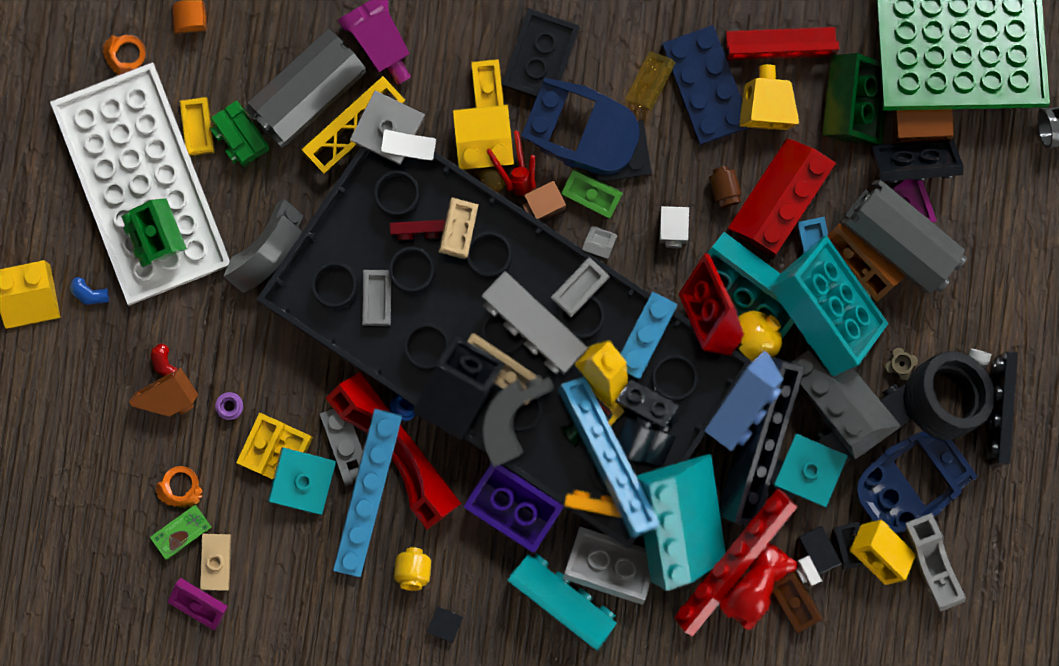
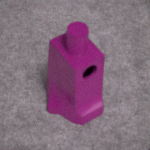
M369 0L339 18L336 22L344 31H347L354 37L376 71L379 73L387 68L396 84L399 85L411 78L401 60L410 53L389 14L388 0Z

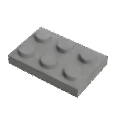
M580 527L563 579L643 605L651 582L646 548L632 544L629 549H626L607 535Z

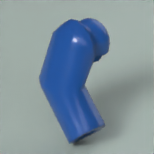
M76 277L72 279L70 292L83 304L109 302L107 288L91 290L83 278Z

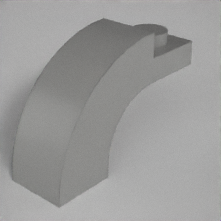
M932 513L907 522V535L911 549L916 554L915 561L928 592H931L939 611L941 612L966 602V597L948 560L943 536Z

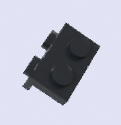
M631 379L617 398V404L662 429H665L667 425L672 429L678 421L679 405Z

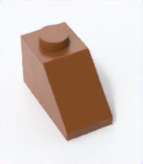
M180 367L135 392L129 403L133 407L170 417L177 412L182 415L194 407L193 402L197 398L198 393Z

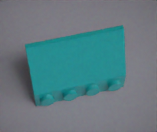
M827 235L822 237L785 269L770 286L775 298L780 301L792 322L797 325L807 343L814 349L822 364L832 376L859 365L889 324Z
M703 455L636 476L660 524L655 530L643 534L651 582L667 591L691 583L713 569L726 552L711 455Z

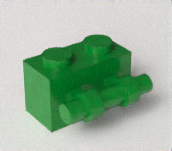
M167 198L150 200L128 210L129 213L121 216L125 225L123 227L126 236L129 235L134 248L132 253L135 259L138 258L141 268L151 265L152 261L164 260L187 249Z

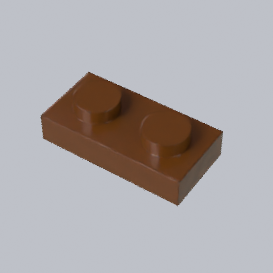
M796 571L774 582L772 591L797 634L823 619Z

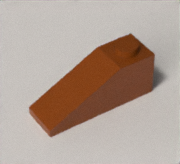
M840 223L827 235L858 281L877 302L905 277Z

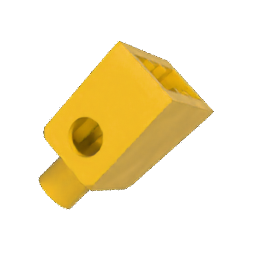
M775 65L759 66V78L751 80L744 86L740 127L788 130L798 125L799 119L792 83L789 80L776 79Z

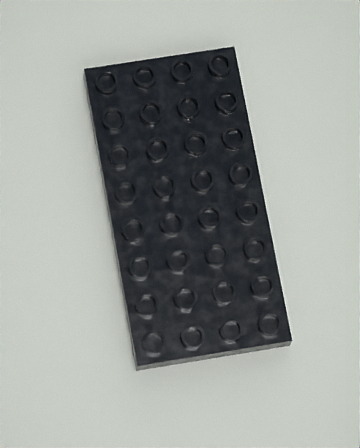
M361 146L260 293L257 301L414 407L437 362L455 337L458 336L468 341L471 335L475 333L535 375L540 376L542 380L549 377L554 386L550 391L531 399L527 405L523 403L519 406L514 415L513 429L523 452L501 465L563 504L564 507L567 494L573 495L574 490L590 493V499L601 500V496L612 497L558 390L562 384L580 379L584 375L575 364L565 375L560 371L557 374L553 373L544 364L547 359L539 352L534 355L523 344L526 340L519 333L514 336L503 326L506 321L499 314L494 317L482 306L485 303L482 295L506 272L583 343L587 349L591 345L610 341L618 353L621 354L651 294L434 151L433 160L405 156L401 165ZM451 198L478 204L466 259L440 253L441 238L425 239L424 235H413L414 240L397 241V236H391L390 223L445 220ZM590 257L610 277L570 317L551 297ZM363 270L390 271L391 326H363ZM677 311L673 312L640 379L627 374L628 382L631 379L679 405L678 421L670 429V432L674 433L676 438L664 465L658 466L626 458L635 476L687 461L705 435V429L745 370L752 364L751 360L736 350L731 355L704 350L690 320ZM497 384L493 385L471 427L463 437V440L487 456L489 455L484 443V421L491 403L503 390ZM622 406L620 407L624 410V413L610 426L617 441L627 419L636 420L638 416ZM565 507L626 549L630 548L637 537L631 536L622 516L619 518Z

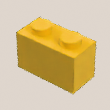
M882 520L862 524L850 550L884 585L905 581L916 555Z

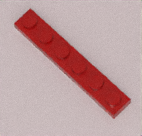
M777 489L766 501V504L754 519L749 522L742 534L732 543L721 560L715 564L712 571L679 609L674 619L684 632L693 637L797 508L784 492Z

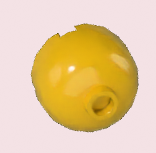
M754 310L738 316L744 332L741 341L742 345L739 347L740 351L752 362L764 351L770 356L775 357L782 346V335L779 330L781 328L780 322L771 314L767 316L763 312Z

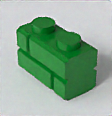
M238 101L233 102L210 118L214 124L210 130L218 141L224 139L229 148L225 152L234 164L239 161L242 167H245L269 151L268 144Z

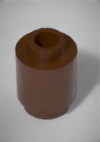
M722 166L712 170L713 175L709 176V181L715 202L719 203V207L726 208L741 203L740 196L742 193L735 169L729 170L728 166Z

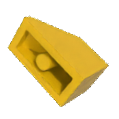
M610 341L591 345L574 363L608 406L617 400L628 384L626 361Z

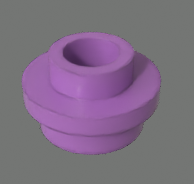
M224 393L216 401V412L225 420H234L243 411V401L235 393ZM232 401L235 407L232 411L228 412L225 410V404Z

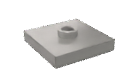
M375 90L350 141L401 165L405 156L381 151L384 130L416 135L425 114Z

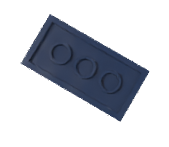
M714 25L662 43L699 146L751 128L740 127L742 99Z

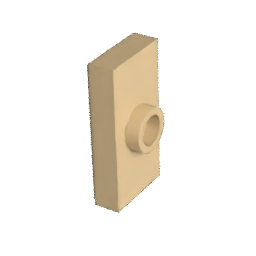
M456 198L450 199L439 247L440 253L462 259L467 258L478 204Z
M202 534L200 590H229L230 534Z

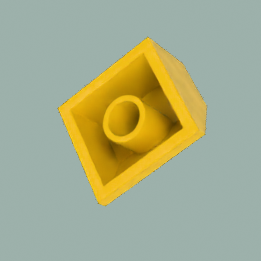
M508 105L453 110L459 168L463 170L494 166L486 152L487 149L493 151L501 165L514 164Z
M45 260L0 269V314L5 329L60 318L51 266Z

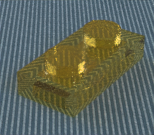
M649 51L625 99L630 104L651 111L675 62L671 58Z

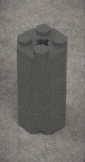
M329 29L255 95L244 108L255 121L257 120L262 131L269 138H272L280 148L288 146L367 73L365 66L350 48L347 49L342 44L343 41Z
M875 180L871 184L875 189L871 192L865 190L861 193L846 213V216L850 219H843L841 224L925 293H932L935 290L941 292L950 282L948 277L954 269L956 271L959 270L966 262L967 257L963 255L965 249L883 181Z

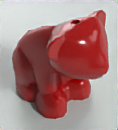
M770 543L765 546L749 566L750 571L731 588L720 602V607L724 614L729 618L736 619L742 624L743 628L752 630L768 611L770 606L769 598L774 582L784 578L786 574L794 572L797 568V563L794 559L789 558L780 548Z

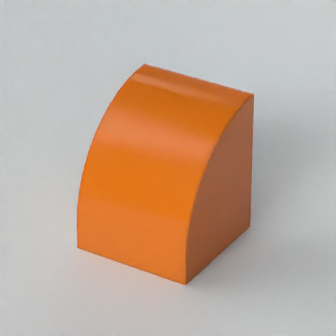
M182 0L172 5L174 33L207 31L203 0Z

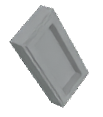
M593 226L586 237L582 250L609 259L617 235Z
M589 257L555 292L551 299L566 314L572 317L610 276Z
M363 270V326H391V276L389 270Z

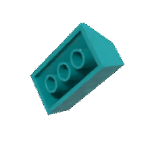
M724 232L707 254L710 255L737 316L753 310L763 312L767 316L771 314L780 322L781 328L779 330L783 338L794 322H792L789 314L770 289V286L780 273Z
M528 554L510 576L508 582L595 650H598L617 624L612 620L615 614L603 605L600 609L591 603L593 597L581 588L578 591L569 586L571 581L563 579L564 574L560 571L553 574L546 568L549 563L541 556L535 554L532 557Z

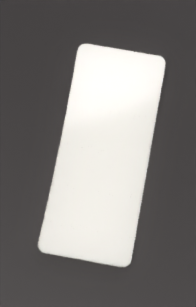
M384 130L381 151L433 160L436 139Z

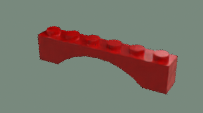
M360 372L339 384L326 397V400L343 421L358 427L367 434L374 408L390 412ZM400 425L391 459L405 482L410 509L428 530L448 516L461 502Z

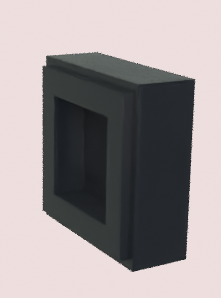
M438 606L427 632L453 643L463 617Z

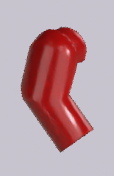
M160 343L151 350L150 356L154 370L158 374L166 376L177 370V368L169 364L167 356L170 350L168 346Z

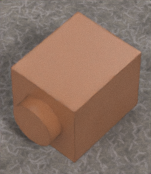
M554 181L524 195L526 203L522 204L524 211L539 221H543L566 209V204Z

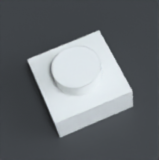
M809 556L796 561L799 566L796 568V573L802 583L807 582L809 586H813L822 581Z

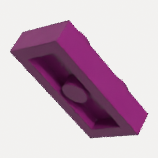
M182 578L175 584L167 601L214 631L219 626L228 608L227 605Z

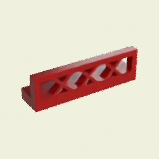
M835 27L726 31L727 60L836 55L839 51V41H836Z

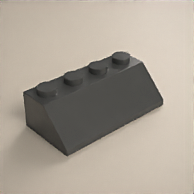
M814 349L806 351L792 361L805 367L798 389L855 459L901 427L853 368L832 376L822 364Z

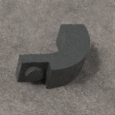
M285 199L278 201L262 234L248 248L232 256L223 277L242 293L263 282L280 266L301 235L302 231L298 227L303 215Z
M537 376L525 382L527 387L525 389L518 379L504 388L491 403L484 421V443L494 467L519 456L523 452L513 429L514 415L521 404L550 391L554 387L549 377L542 380L540 376Z

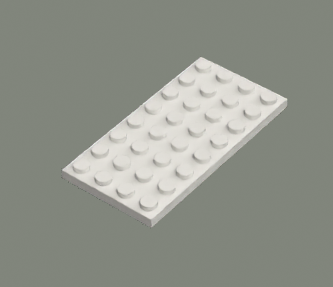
M153 62L50 102L129 306L228 267L230 259ZM167 198L187 249L164 260L152 261L151 265L141 268L138 258L135 259L132 253L134 248L129 235L126 236L123 227L125 225L121 216L129 213L128 210L150 200Z

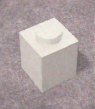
M661 206L659 243H665L666 248H682V244H687L689 207Z

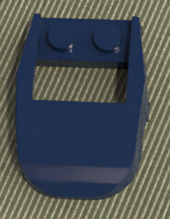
M544 78L524 131L521 134V140L523 142H526V140L540 147V151L544 154L560 160L564 165L571 168L578 167L596 174L611 175L623 170L630 162L639 140L640 127L634 114L627 107L583 85ZM569 92L596 102L576 152L549 142Z
M922 431L887 449L883 455L863 472L858 482V497L862 507L873 522L882 520L894 533L907 531V522L932 513L933 517L942 512L943 508L962 493L961 490L971 480L974 481L978 476L951 439H937ZM916 444H919L950 487L949 490L926 506L893 461Z

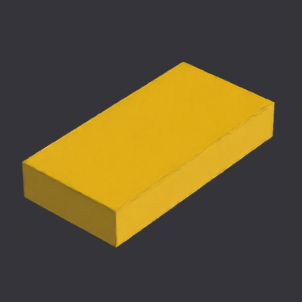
M207 97L180 101L185 146L189 156L215 152L213 135L210 130L211 120Z

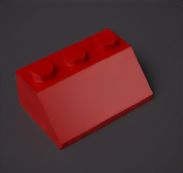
M704 253L678 295L702 348L708 351L731 355L737 345L741 343L744 332L710 255Z

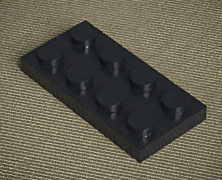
M1004 352L996 356L990 366V376L994 377L995 400L991 415L987 418L986 431L990 432L989 443L985 444L984 458L988 460V466L991 467L1008 465L1011 460L1018 352Z

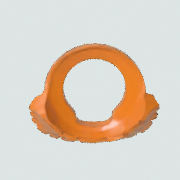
M111 35L103 45V53L107 64L110 65L113 72H117L118 76L137 69L144 62L145 47L134 36L123 35L116 37ZM133 43L138 47L140 56L135 62L120 63L117 60L115 53H117L118 48L122 44Z
M177 466L171 468L166 472L163 480L156 484L157 497L163 503L165 502V504L172 505L173 507H192L202 497V489L199 487L197 475L188 467ZM185 473L192 479V486L184 496H175L170 488V480L175 474Z

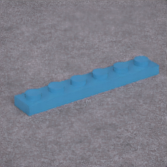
M586 377L562 384L558 390L631 536L635 537L655 530L660 524Z
M374 408L333 571L361 577L402 419L400 414Z

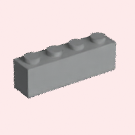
M506 272L482 295V299L485 301L482 306L494 317L499 314L506 321L503 326L514 336L519 333L526 340L523 344L534 355L538 352L547 359L544 364L553 373L557 374L560 371L565 375L586 352L587 347Z

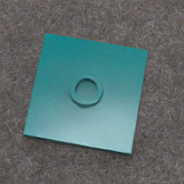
M795 434L774 486L826 507L847 455Z
M281 447L267 501L322 515L336 461Z

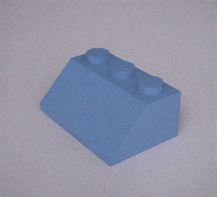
M766 351L745 370L705 429L706 433L731 451L738 444L743 446L753 433L749 430L753 423L756 425L760 423L767 413L763 409L767 402L772 405L781 393L778 386L783 381V378L771 356Z

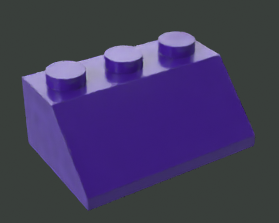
M492 463L464 505V508L533 553L539 547L564 507L563 504L500 464L494 467Z

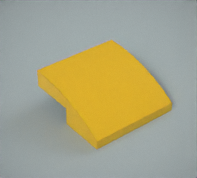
M259 412L236 463L273 480L281 447L306 453L313 437Z

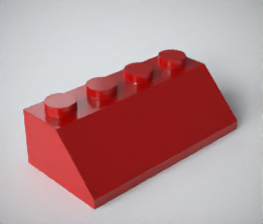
M787 138L727 229L771 258H774L836 162L810 146Z

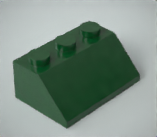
M859 53L831 55L823 136L842 142L882 145L886 111H883L880 61Z

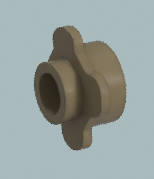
M896 348L892 352L893 357L891 361L886 363L885 368L887 372H894L900 376V379L907 380L913 367L918 364V359L915 355L904 352L902 348ZM899 362H904V366L901 367Z

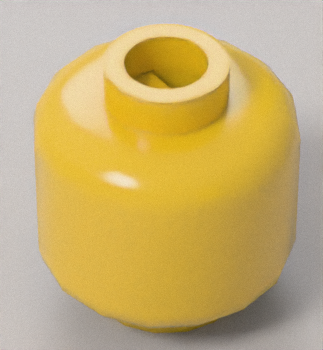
M411 547L407 548L406 552L397 555L394 579L400 584L402 589L417 591L421 590L422 586L428 584L431 573V559L423 554L422 549Z

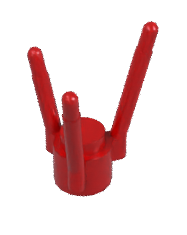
M515 130L514 137L519 167L512 170L510 179L493 151L487 149L486 152L505 182L506 190H512L515 195L524 196L536 188L535 156H530L528 171L524 164L520 134L518 130Z

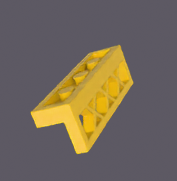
M384 76L302 149L303 154L324 175L358 145L353 142L337 144V137L345 129H354L355 131L357 119L364 113L375 90L382 94L389 91L398 102H405V99ZM325 147L333 148V159L324 166L316 156ZM337 148H344L336 155Z

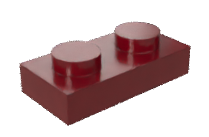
M445 220L390 223L391 236H397V241L414 240L413 235H424L425 239H439L443 233Z

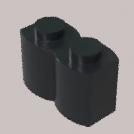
M637 416L636 420L627 419L618 443L626 458L663 466L676 435L670 432L671 427L669 425L662 429Z

